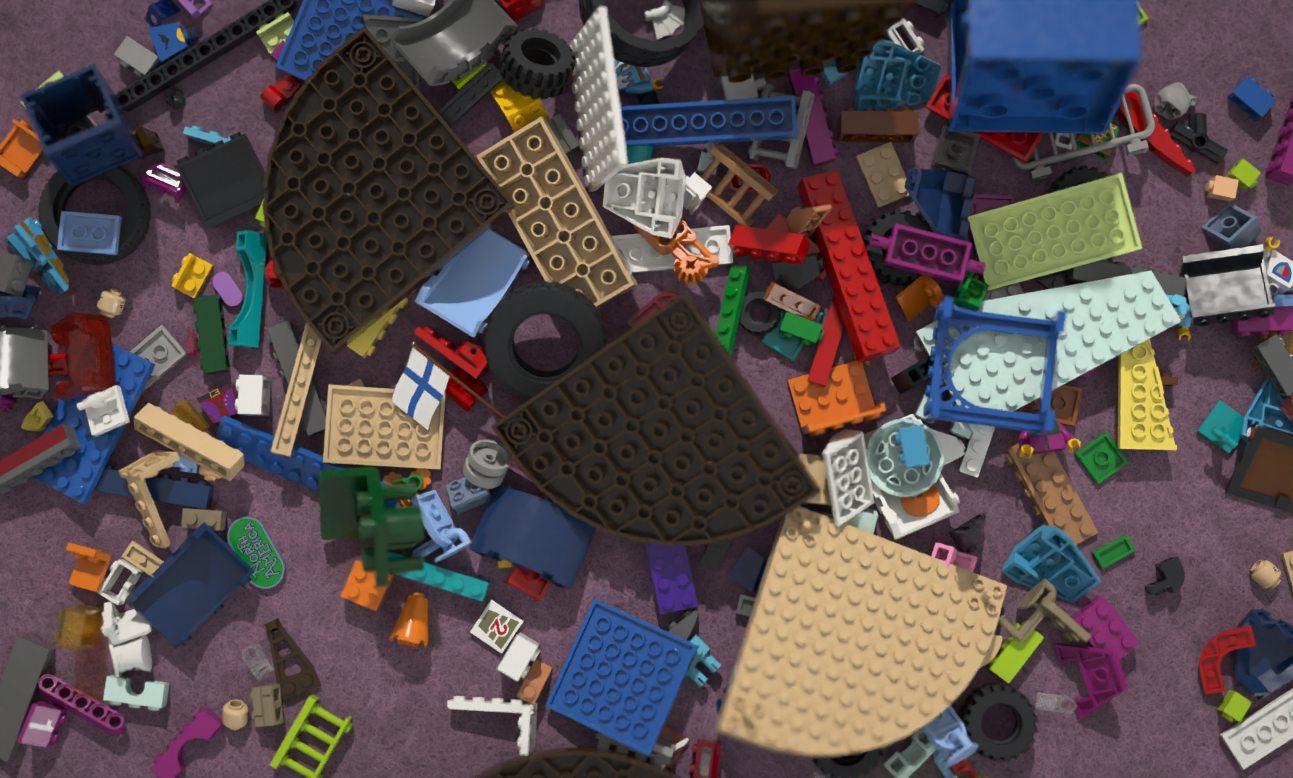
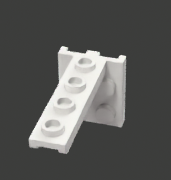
M454 696V699L447 701L449 709L522 713L518 723V727L521 729V737L518 738L517 744L518 749H520V755H529L535 750L538 703L534 705L523 703L522 699H511V702H503V698H492V701H484V697H473V700H465V696Z

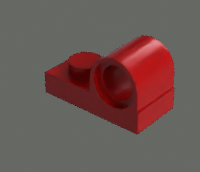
M286 73L275 86L269 85L261 93L260 98L277 114L302 86L291 75Z

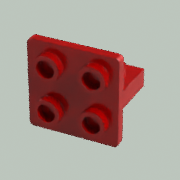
M459 366L450 372L480 397L489 390L482 381L474 378ZM449 377L445 393L468 413L478 399Z

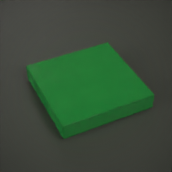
M1107 431L1074 453L1097 485L1129 463Z

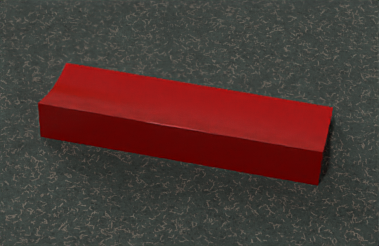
M945 74L927 103L926 109L949 121V76ZM969 132L1025 164L1044 133Z

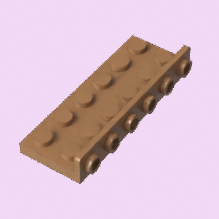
M1018 443L1005 450V459L1009 465H1013L1015 469L1014 476L1017 481L1022 482L1024 485L1023 492L1027 499L1032 500L1034 513L1036 516H1040L1043 521L1041 525L1057 527L1071 537L1075 544L1098 533L1055 452L1034 454L1031 458L1024 453L1023 458L1019 456L1021 450Z

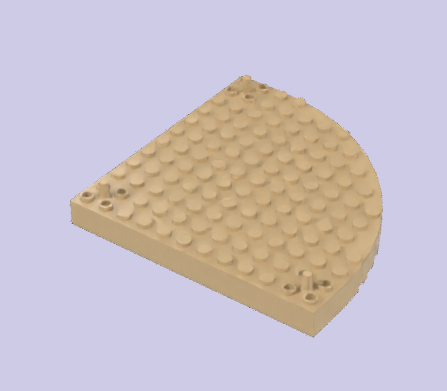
M798 506L781 517L715 731L774 752L808 757H832L855 754L878 748L903 738L932 721L950 706L975 675L991 644L1007 585L973 572L970 574V571L952 564L947 566L943 564L942 560L843 523L840 526H835L834 519Z

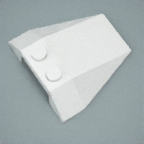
M658 158L625 165L605 183L603 207L652 235L673 238L682 218L686 176L681 160Z

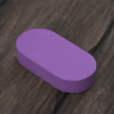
M225 272L217 273L213 278V286L224 302L231 307L241 305L244 295L233 278Z

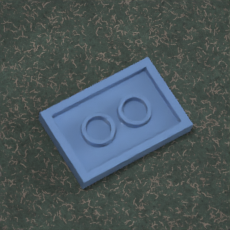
M61 211L57 249L60 251L118 255L122 217Z

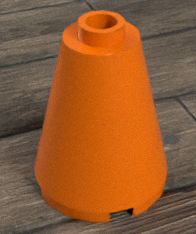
M413 593V595H409L390 634V641L393 642L395 638L398 639V644L418 648L420 644H424V648L428 647V599L424 598V594Z

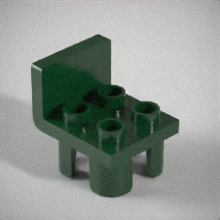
M374 467L318 472L320 530L323 540L358 537L359 546L369 545L370 547L361 548L363 572H374L376 587L388 586V574L423 570V558L420 555L388 558V550L416 547L417 542L423 540V519L419 506L386 509L384 507V502L413 499L417 493L416 483L382 485L380 483L379 471Z

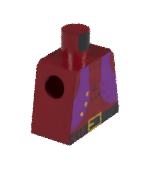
M228 383L197 398L209 418L216 425L220 424V419L224 415L236 420V416L240 415L238 410L235 409V401L238 399V394L233 383Z

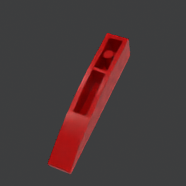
M1136 92L1125 93L1124 96L1134 132H1142L1147 128V123L1140 98ZM1121 100L1115 114L1130 131ZM1152 113L1155 129L1149 137L1141 139V141L1147 140L1148 150L1166 164L1185 176L1191 175L1196 171L1194 164L1183 155L1181 147L1173 142L1169 131L1160 125L1158 117Z

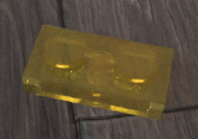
M186 397L182 398L170 410L178 419L193 425L194 428L205 432L210 427Z

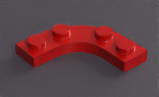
M1251 625L1222 631L1212 637L1205 645L1199 662L1200 676L1205 694L1226 691L1221 673V660L1232 650L1256 646Z

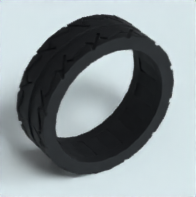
M579 0V13L583 25H585L598 7H605L603 0ZM682 0L685 9L683 31L679 35L666 40H649L629 33L618 25L606 8L613 58L619 62L631 66L635 65L636 67L660 66L676 59L697 36L704 24L699 0Z

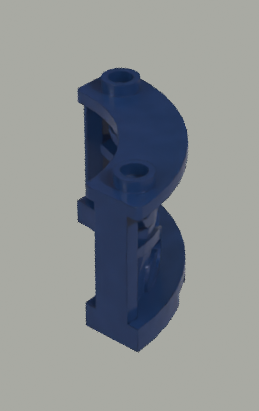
M26 284L22 297L0 291V318L18 317L27 320L41 288Z

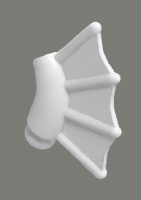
M665 0L661 7L645 11V20L653 22L657 40L664 36H673L676 28L684 26V8L674 6L671 2Z

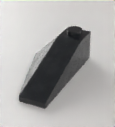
M985 513L978 514L949 532L960 552L969 554L977 549L976 545L981 542L986 521Z

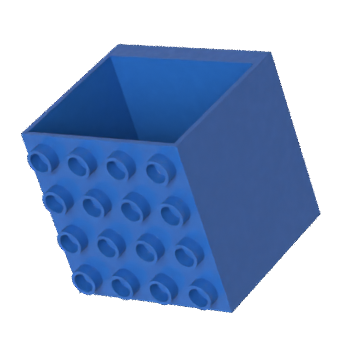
M950 0L948 6L949 131L1105 134L1141 62L1139 0Z

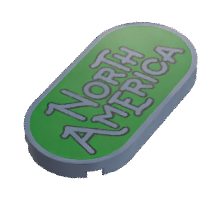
M241 517L235 520L228 529L227 539L231 549L254 570L249 576L252 579L250 582L261 589L277 586L284 578L286 565L264 524L253 517Z

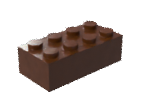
M845 108L837 119V142L913 143L918 136V112H913V109L894 111V109L887 108L882 111H875L873 108H866L863 111H856L855 108Z

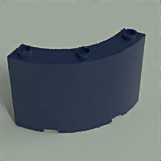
M504 485V487L498 486L494 488L469 549L481 557L502 562V559L512 562L511 565L527 572L532 570L539 573L540 578L557 587L572 590L596 527H592L585 521L567 513L564 508L553 503L552 499L543 496V498L515 490V488L509 485Z
M203 522L152 574L154 577H147L131 592L125 601L176 649L180 644L185 646L192 639L190 635L213 612L217 614L225 607L222 603L240 585L244 588L252 580L249 576L254 570Z

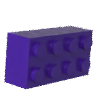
M645 543L660 615L698 607L686 546H663Z

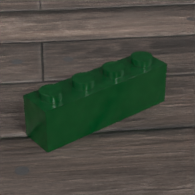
M218 294L195 297L193 311L194 314H197L195 329L199 333L200 339L197 341V347L202 356V359L199 361L200 368L203 373L208 375L230 372L222 297Z

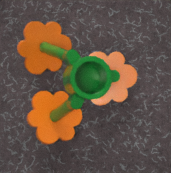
M417 468L416 471L410 473V477L402 478L401 474L389 472L388 475L383 476L382 481L390 485L416 483L417 490H423L426 488V484L431 483L429 478L431 473L427 469ZM410 499L400 500L403 505L402 507L413 506Z

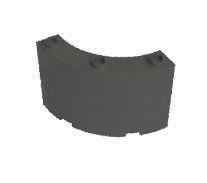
M450 0L444 7L425 20L407 26H398L390 42L430 86H438L449 83L450 79L455 77L458 79L463 78L486 63L495 55L493 51L501 43L505 44L507 38L513 34L518 25L494 0Z
M37 327L0 328V398L4 394H13L14 397L41 399L48 391L47 330H41Z

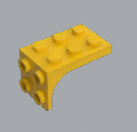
M504 80L490 91L514 133L539 117H543L547 121L550 119L540 98L532 99L531 96L527 95L525 97L520 92L512 90L511 86H508Z

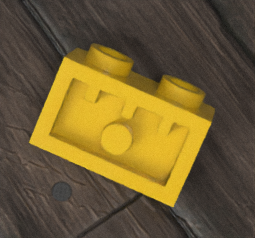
M189 253L188 256L183 258L181 262L182 267L179 272L173 276L171 287L195 299L214 266Z

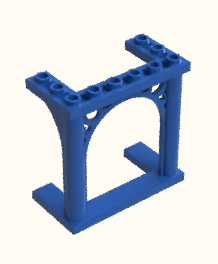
M945 297L935 311V320H938L937 328L934 327L932 339H936L935 347H931L930 358H933V366H929L928 377L931 378L930 385L926 386L925 397H929L926 404H924L923 416H926V421L934 422L937 419L1036 432L1038 436H1045L1052 432L1055 411L1050 410L1057 340L1058 336L1065 330L1067 311L1058 310L1049 320L971 311L954 305L952 297ZM960 325H965L964 328L970 327L969 332H964ZM950 327H954L959 331V339H953L949 336L948 329ZM983 331L1047 338L1038 414L979 407L964 399L956 390L950 373L951 359L957 346L967 337ZM945 338L952 343L951 349L946 348L948 343ZM943 362H948V366H943ZM946 379L948 382L947 386H944L939 389V387L943 384V381L941 380ZM945 390H951L953 397L949 401H942L941 393ZM956 399L960 400L961 406L955 404V406H951V404H953Z

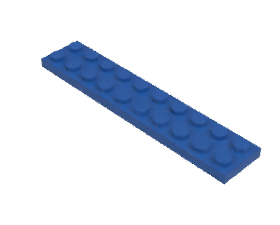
M225 415L220 419L217 440H221L231 448L241 451L244 454V461L319 492V471L350 469L340 463L323 462V456L297 445H293L290 457L271 453L275 436ZM380 481L382 485H390L383 481ZM399 500L384 502L385 509L396 508Z

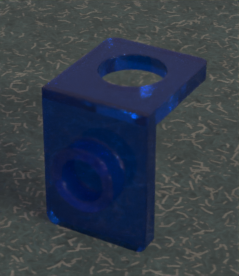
M161 0L149 5L145 21L151 27L161 26L164 19L178 14L181 10L172 0ZM151 15L155 16L157 24L153 23Z

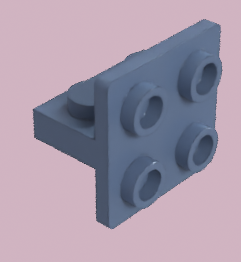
M466 477L454 480L446 485L451 506L458 515L489 502L492 495L489 489L480 488L472 484Z

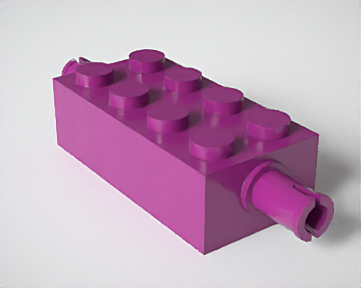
M895 224L892 227L889 238L871 234L868 245L885 249L886 255L883 265L956 284L963 281L966 270L983 275L984 267L986 266L985 262L969 259L972 246L970 242L900 224Z

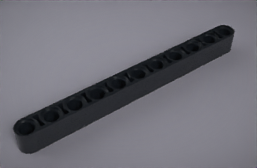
M286 0L266 1L122 89L116 96L123 111L130 112L167 90L170 86L177 84L254 37L262 25L273 22L278 15L286 14L287 12L289 14L293 13L297 8L296 0H291L288 6H283ZM270 10H275L273 15L267 16ZM253 20H259L257 25L251 26ZM243 29L240 35L235 36L237 30ZM222 39H226V43L224 45H219V42ZM206 49H210L208 55H203ZM189 59H194L191 65H187ZM177 68V73L175 75H171V71ZM161 78L160 84L155 85V81ZM145 88V92L142 95H138L139 90ZM129 98L128 103L122 105L123 100Z

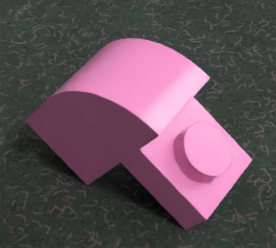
M937 542L931 556L942 560L943 564L947 566L952 564L968 570L970 574L974 572L978 559L976 556L959 552L954 547Z

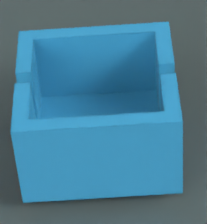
M923 425L898 429L899 433H896L895 437L897 445H901L902 453H899L901 465L905 464V468L930 464Z

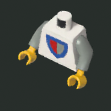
M1268 237L1265 240L1266 248L1264 249L1263 259L1271 297L1273 298V295L1293 292V261L1272 250V248H1277L1280 245V240H1276L1274 245H1271L1273 237Z

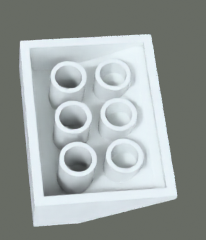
M843 429L832 436L823 453L835 526H840L874 504L863 431Z

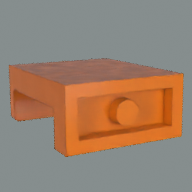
M13 119L12 122L15 125L0 145V165L24 180L44 152L36 133L30 130L32 126L24 120L18 122Z

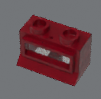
M697 739V744L693 743L692 755H695V762L690 764L689 775H693V778H717L721 742Z

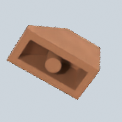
M535 659L517 697L534 705L553 667Z

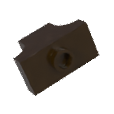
M144 127L136 130L134 136L143 153V156L139 158L143 159L151 154L160 153L165 150L156 132Z

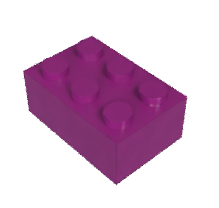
M1097 595L1071 616L1078 625L1091 635L1086 642L1089 647L1115 650L1118 660L1140 644V641L1104 596Z

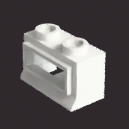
M903 18L901 22L894 24L888 30V36L892 42L907 48L896 31L901 26L916 48L913 52L919 55L923 53L925 44L921 37H916L913 33L914 27L910 21L906 22Z
M695 172L690 178L686 176L683 207L689 209L691 215L702 204L706 194L712 189Z
M118 559V561L111 565V572L107 578L103 579L98 594L116 605H122L143 571L124 559ZM126 567L132 573L117 595L110 590Z

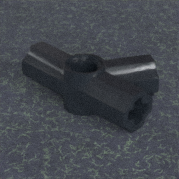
M1189 114L1188 126L1177 121L1169 132L1172 139L1188 147L1191 152L1198 153L1216 164H1219L1227 154L1228 149L1209 139L1207 135V114ZM1195 139L1200 141L1201 147L1195 144Z

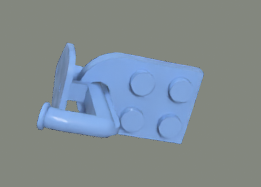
M436 490L416 495L413 499H410L413 506L421 508L423 527L432 538L415 549L412 556L420 555L424 558L442 547L444 554L434 559L436 563L451 557L471 543L467 533L461 528L455 527ZM458 536L462 544L455 546L453 543L456 542Z
M950 705L932 721L922 726L921 729L929 741L937 748L933 758L944 777L958 778L957 775L951 772L949 767L972 755L979 746L978 744L971 743L967 738L963 722ZM950 754H952L953 756H951V757H950L949 759H947V761L945 762V759H946Z

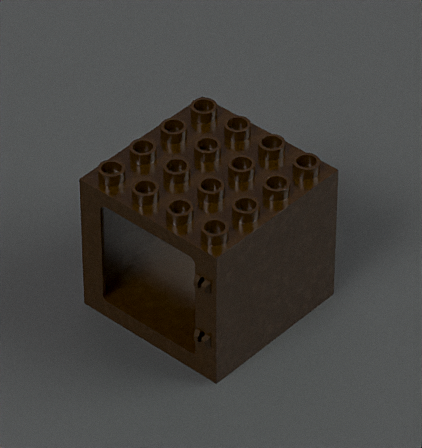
M699 0L714 77L728 76L729 82L739 83L752 77L751 74L764 73L766 79L773 80L786 76L788 71L801 70L802 76H814L823 72L825 67L835 66L838 73L855 71L860 67L859 62L865 56L874 52L873 47L875 44L888 36V30L894 24L903 20V13L915 0Z

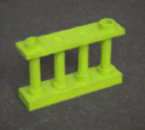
M313 694L310 695L272 759L270 766L277 769L280 765H286L307 778H322L321 772L344 733L347 734L353 725L351 723L353 717L348 716L345 721L319 707L317 703L319 698ZM315 713L339 727L340 729L335 738L309 724L310 721L307 720L309 715ZM300 731H307L329 744L330 747L326 754L323 755L299 741L297 736ZM290 748H297L319 761L320 764L315 773L290 759V756L287 754Z

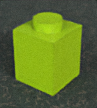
M1241 159L1236 162L1225 177L1239 180L1238 187L1245 190L1247 188L1251 189L1259 181L1257 177L1261 172L1245 159Z
M1229 690L1217 710L1222 712L1221 716L1230 722L1233 720L1241 722L1252 702L1239 693Z

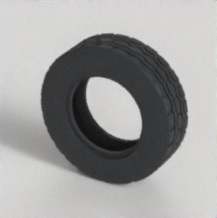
M549 281L529 283L509 293L495 309L485 338V353L490 370L493 371L492 374L498 382L500 381L502 387L524 401L530 400L606 347L605 325L592 301L588 300L587 296L582 292L576 291L575 288L569 285L565 286L559 282L549 283ZM539 314H550L568 322L574 329L579 342V349L573 360L566 366L553 371H542L527 365L518 355L514 344L515 331L526 319Z

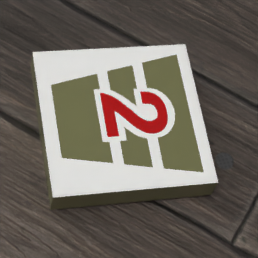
M491 600L470 633L500 653H503L524 620L494 600Z

